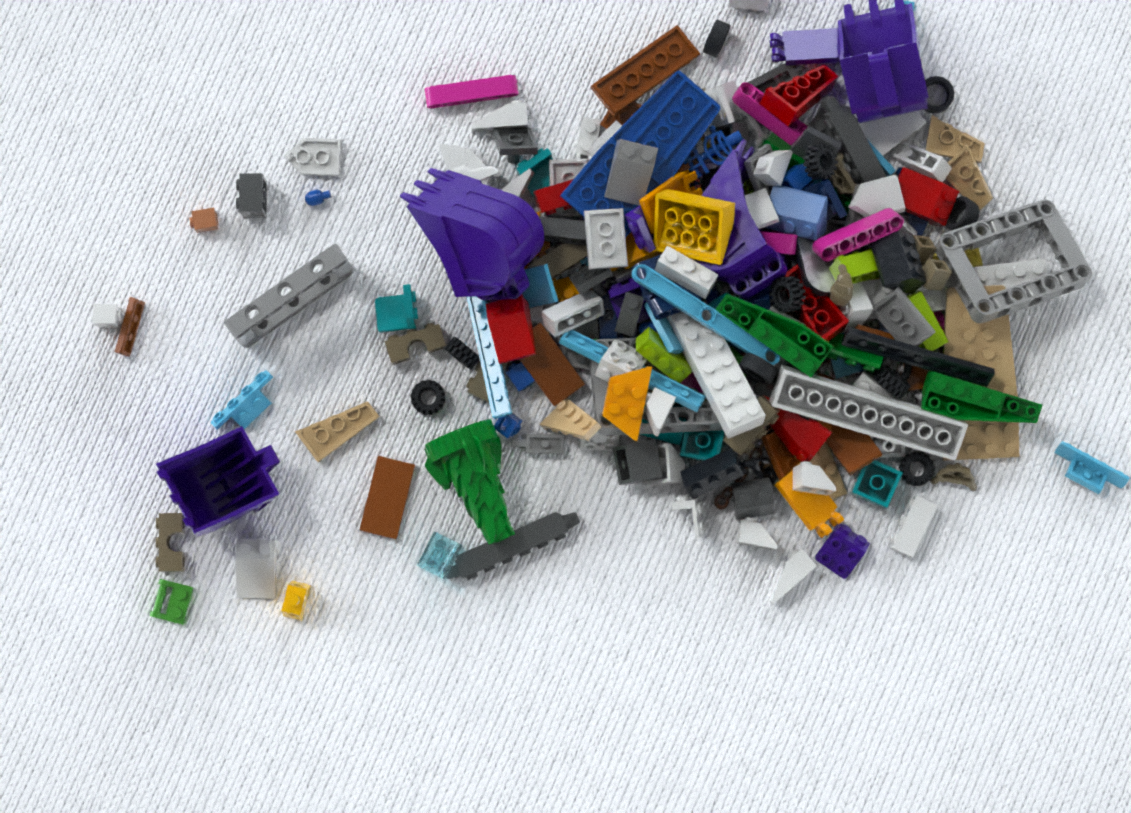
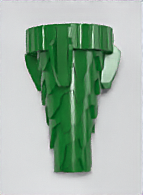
M486 419L467 425L426 443L424 449L427 455L425 468L435 481L442 486L444 491L450 489L453 483L458 498H462L467 513L473 518L477 528H480L488 544H494L515 535L507 515V505L503 497L505 491L498 474H501L502 447L500 437L496 433L492 420Z

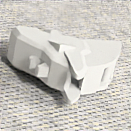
M438 144L447 170L480 180L482 184L488 186L491 185L492 180L502 176L498 169L486 166L470 149L453 144Z

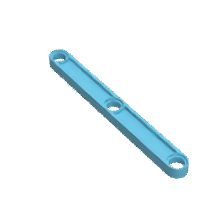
M640 264L632 270V278L635 282L744 352L752 353L768 361L766 354L771 351L774 353L775 359L769 363L775 365L779 362L780 355L717 310L644 264ZM639 268L644 269L646 272L644 279L637 277L636 272ZM704 310L709 311L711 314L709 321H705L702 318Z

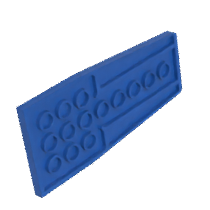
M676 71L596 151L561 193L560 197L583 217L584 211L623 208L625 236L627 237L631 230L625 214L638 207V205L604 197L617 140L623 139L658 148L655 165L645 194L647 195L669 178L674 177L720 111V105L684 73Z

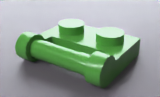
M159 579L158 584H160L150 616L184 625L194 587ZM167 587H171L173 589L166 614L160 613Z

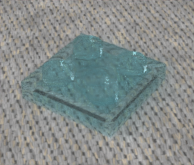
M434 531L416 566L446 580L463 545Z

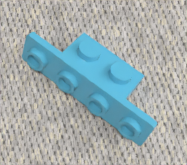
M267 370L257 374L255 380L250 385H246L236 398L231 399L225 409L214 415L211 424L218 430L232 417L245 429L272 404L260 389L273 376Z
M1064 441L1054 451L1055 454L1070 461L1065 477L1097 494L1102 491L1106 481L1122 489L1130 479L1123 472L1108 466L1106 463L1093 458L1088 453L1082 452Z

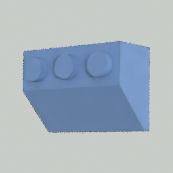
M773 186L770 200L779 218V222L764 228L794 234L811 240H817L826 232L827 196L785 186Z

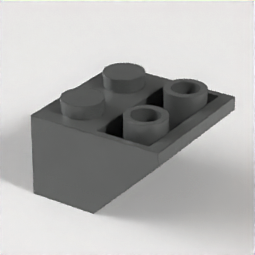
M656 439L612 447L619 485L635 484L663 477Z

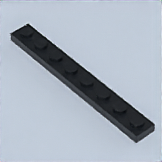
M849 326L842 338L841 345L986 387L995 375L994 368Z

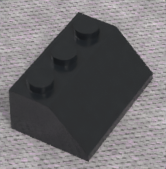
M896 231L870 243L884 288L895 290L899 287L902 292L913 294L927 282L912 234Z
M733 448L680 471L684 488L692 499L748 473Z

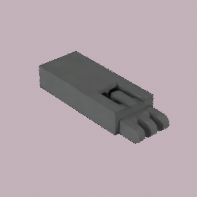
M784 63L748 83L765 93L767 88L778 86L773 79L774 77L785 72L786 75L780 77L779 80L780 82H788L795 76L805 75L806 72L801 75L799 72L806 68L804 65L797 68L796 65H786Z

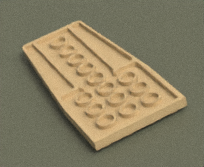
M1003 285L984 286L988 295L1006 289ZM955 287L947 288L944 334L949 342L943 345V354L994 368L995 375L987 388L1018 397L1009 314L985 323H976L971 319ZM965 420L968 427L956 460L1020 457L1019 422ZM942 457V460H943V461H948V460H950V459H947V458Z

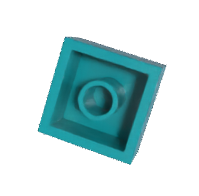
M874 460L859 470L849 494L886 509L903 472Z

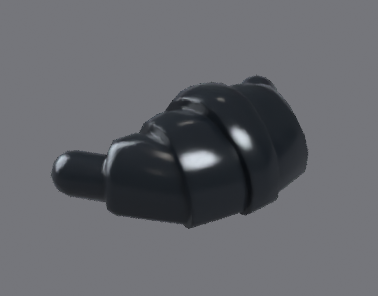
M767 457L743 460V466L750 467L758 479L769 477L772 487L774 486L778 476Z

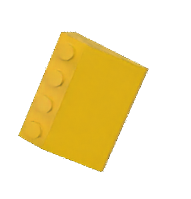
M671 189L657 193L655 195L654 221L655 251L663 252L669 246L688 258L721 265L734 224L735 203Z

